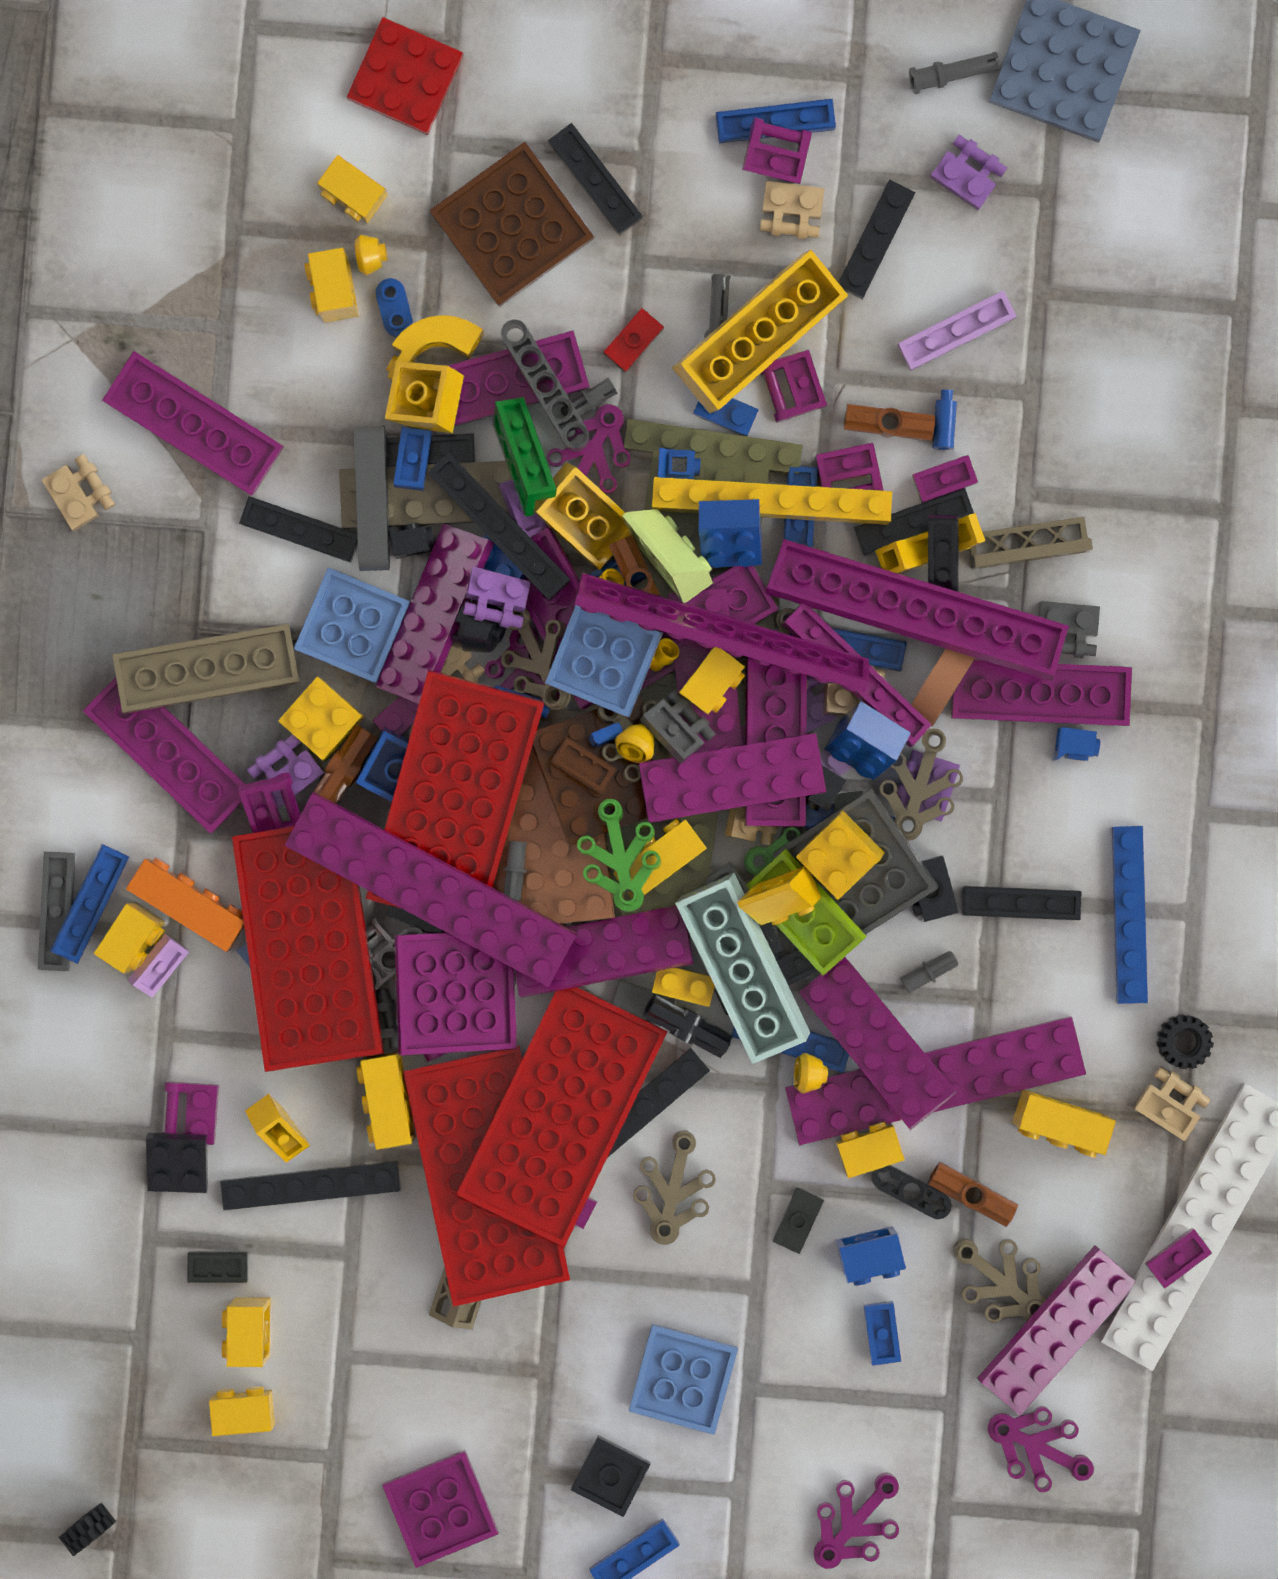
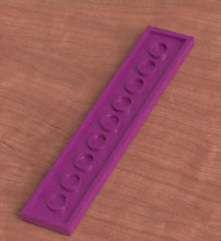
M785 539L781 545L766 589V594L798 604L803 603L814 609L1053 681L1069 628L1068 625Z
M582 573L574 605L580 606L583 611L589 613L601 612L609 615L615 621H631L637 623L639 627L645 630L654 631L657 629L667 632L670 637L675 639L687 638L694 640L698 645L705 648H713L714 646L724 649L726 653L735 657L744 655L754 658L761 665H777L783 667L786 672L791 674L803 673L812 676L814 680L821 683H828L830 681L840 684L842 688L848 691L856 692L860 690L866 692L869 683V659Z
M315 792L311 794L285 844L288 848L547 987L550 986L577 936L576 932Z
M1071 1016L924 1052L957 1092L934 1112L1086 1075ZM860 1068L828 1076L827 1082L822 1083L820 1089L807 1093H800L794 1085L785 1087L799 1146L840 1136L855 1130L868 1129V1126L885 1121L888 1124L901 1120Z

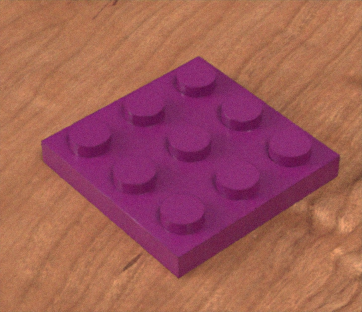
M466 1450L384 1482L382 1485L415 1568L499 1534Z

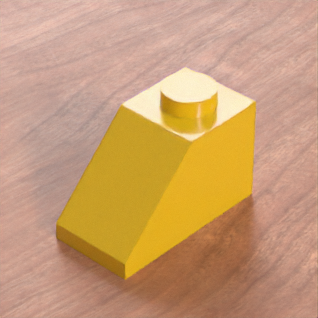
M269 1093L245 1110L256 1134L286 1163L310 1146L284 1108Z

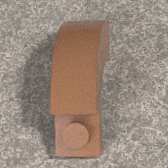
M945 649L911 704L932 724L931 727H933L975 660V657Z

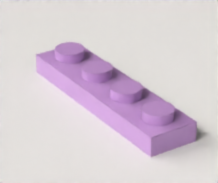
M1003 290L901 341L897 346L909 370L912 371L1015 319L1017 316Z

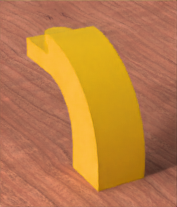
M439 315L421 319L403 330L393 342V349L399 352L400 355L399 357L394 355L386 369L389 372L387 377L392 382L396 361L414 363L422 352L433 347L450 348L470 359L484 336V331L479 326L455 316Z
M976 513L959 519V553L985 541ZM928 532L893 542L875 550L881 568L900 574L927 565Z

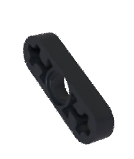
M892 1165L872 1171V1182L880 1191L934 1219H943L950 1213L952 1205L949 1197L921 1180ZM887 1170H890V1176L896 1181H899V1176L905 1177L899 1183L897 1193L892 1191L895 1185L890 1182H885L884 1185L880 1184L879 1172L885 1173ZM908 1183L917 1184L920 1189L918 1197L912 1200L905 1198L903 1195L905 1185ZM926 1189L931 1191L927 1195L930 1199L937 1201L939 1197L943 1198L944 1210L938 1209L936 1213L932 1212V1205L924 1201L923 1207L918 1205L924 1199Z

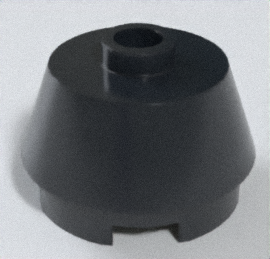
M466 600L465 602L476 604L477 601L473 600L470 602ZM463 604L456 618V622H459L460 625L458 635H452L453 643L462 647L464 652H492L498 643L502 641L506 628L499 626L500 623L486 619H483L481 622L474 620V616L463 614ZM487 604V608L502 611L498 606Z

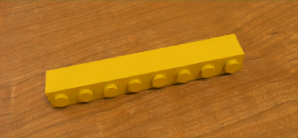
M654 477L652 509H658L663 512L699 514V501L759 499L760 517L888 525L891 521L893 491Z

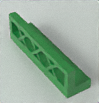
M524 397L495 402L493 426L525 517L534 515L535 502L556 497L557 489Z

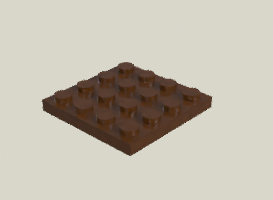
M526 142L520 144L429 210L498 307L504 305L594 239V235Z
M640 694L637 697L630 717H626L633 725H644L640 721L642 717L641 707L644 704ZM604 708V713L607 716L613 715L614 711ZM597 709L537 730L532 745L568 846L577 844L582 836L593 838L608 832L607 824L601 820L598 814L599 805L606 799L618 801L623 809V817L619 821L620 828L648 818L641 779L634 783H629L623 778L624 768L630 764L638 765V763L625 758L607 762L617 770L601 795L549 763L566 736L602 759V748L610 743L615 744V740L592 748L588 738L592 733L614 723L602 721L598 716ZM611 747L606 749V756L614 758L616 755L615 750ZM629 768L627 771L628 777L635 779L637 771L634 768ZM608 806L605 809V814L607 815L615 812L614 806Z

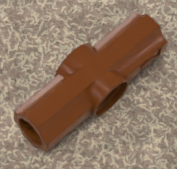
M847 404L844 419V430L877 434L885 438L900 437L923 441H932L935 426V415L899 411L892 407L883 409ZM885 416L894 417L897 421V427L893 430L884 428L882 418Z
M633 535L610 544L611 552L627 586L634 588L631 585V576L635 572H643L648 577V584L643 589L638 590L660 596Z
M356 725L341 750H337L324 771L325 775L318 783L314 792L337 804L347 787L350 788L364 766L362 765L370 754L378 737L361 726Z
M940 1161L931 1173L927 1183L963 1203L968 1208L974 1209L1005 1227L1012 1221L1018 1207L1017 1203ZM971 1187H977L980 1189L979 1198L976 1201H967L965 1197L966 1191Z

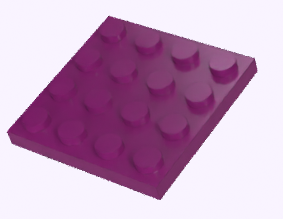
M448 933L394 935L399 1055L517 1049L514 969Z

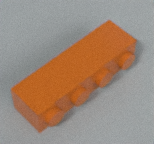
M157 857L153 860L144 859L126 890L225 952L231 951L244 930L242 910L232 904L229 907L224 906L218 902L220 896L207 888L203 892L193 886L195 881L181 872L178 876L168 870L170 865Z

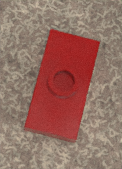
M641 308L605 349L603 354L626 373L663 331L664 326Z

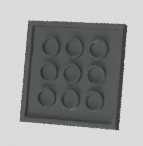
M872 788L773 852V856L776 858L787 849L803 867L804 865L796 858L800 850L843 810L885 853L881 860L838 900L812 873L811 875L865 935L938 889V885Z

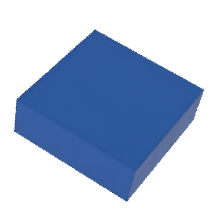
M618 722L592 733L588 739L592 748H596L615 740L623 730Z

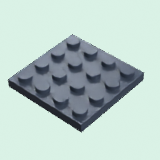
M1026 0L989 103L1099 143L1141 30L1060 0Z

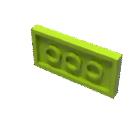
M785 849L746 885L751 889L757 883L802 866ZM815 881L822 897L814 905L815 909L802 916H798V913L788 915V920L776 926L823 976L867 936Z

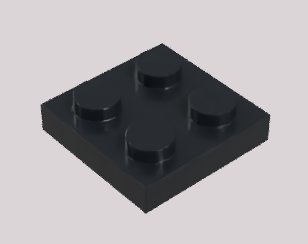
M148 1133L146 1136L147 1191L207 1193V1135Z
M598 1435L571 1487V1491L624 1517L651 1462Z

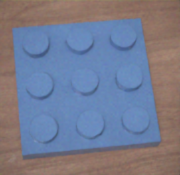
M328 567L294 649L377 683L410 601Z
M575 605L545 683L630 717L663 633L657 630H645L639 627L637 623L631 621H615L609 615L601 612L589 613L583 611L580 606Z
M652 1323L629 1406V1412L715 1435L738 1347Z

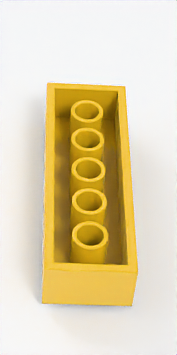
M809 250L798 256L676 363L672 369L709 414L718 411L840 304L848 294L815 253Z

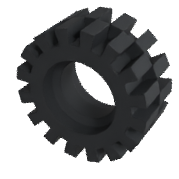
M1182 1014L1177 1017H1170L1167 1023L1164 1022L1161 1025L1162 1029L1157 1033L1159 1040L1156 1041V1044L1160 1049V1055L1164 1057L1167 1063L1181 1069L1197 1068L1199 1064H1204L1206 1057H1210V1049L1214 1046V1043L1211 1042L1213 1035L1212 1032H1209L1207 1024L1203 1023L1202 1020ZM1183 1030L1192 1032L1196 1038L1194 1049L1188 1053H1180L1174 1046L1175 1036Z
M101 1502L58 1538L71 1555L75 1556L109 1529L116 1520Z

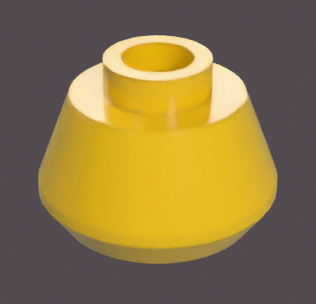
M359 235L355 239V254L359 272L369 275L382 268L383 261H388L385 243L380 244L378 238Z
M630 725L615 739L617 751L629 761L643 763L653 757L654 736L645 725Z
M802 1053L796 1058L794 1064V1086L800 1093L820 1089L822 1083L827 1082L828 1068L823 1065L821 1059L808 1053Z

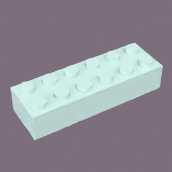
M732 873L682 895L675 904L749 1059L754 1064L806 1042L810 1031L759 923L740 909L737 904L745 894L735 873Z

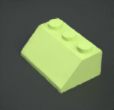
M658 509L626 512L622 515L640 551L683 603L688 602L713 584L709 574L712 570L711 566L702 555L697 558L693 553L695 548L687 536L684 535L681 538L676 531L679 529L669 515L664 518Z

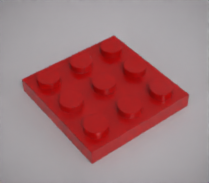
M382 17L348 92L347 99L428 135L464 54L457 49Z

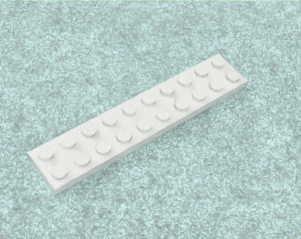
M1245 1083L1242 1084L1135 1275L1134 1280L1136 1283L1119 1304L1100 1338L1102 1343L1151 1371L1154 1370L1278 1148L1277 1101ZM1194 1228L1212 1254L1164 1289L1145 1263L1188 1230Z

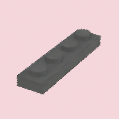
M44 852L38 970L69 971L70 960L50 952V949L73 903L76 853Z

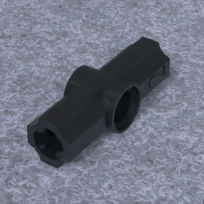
M657 994L653 995L645 1007L643 1016L649 1021L669 1030V1033L690 1045L695 1044L719 1058L727 1052L733 1036L728 1032L706 1022L704 1017L686 1007L681 1008Z

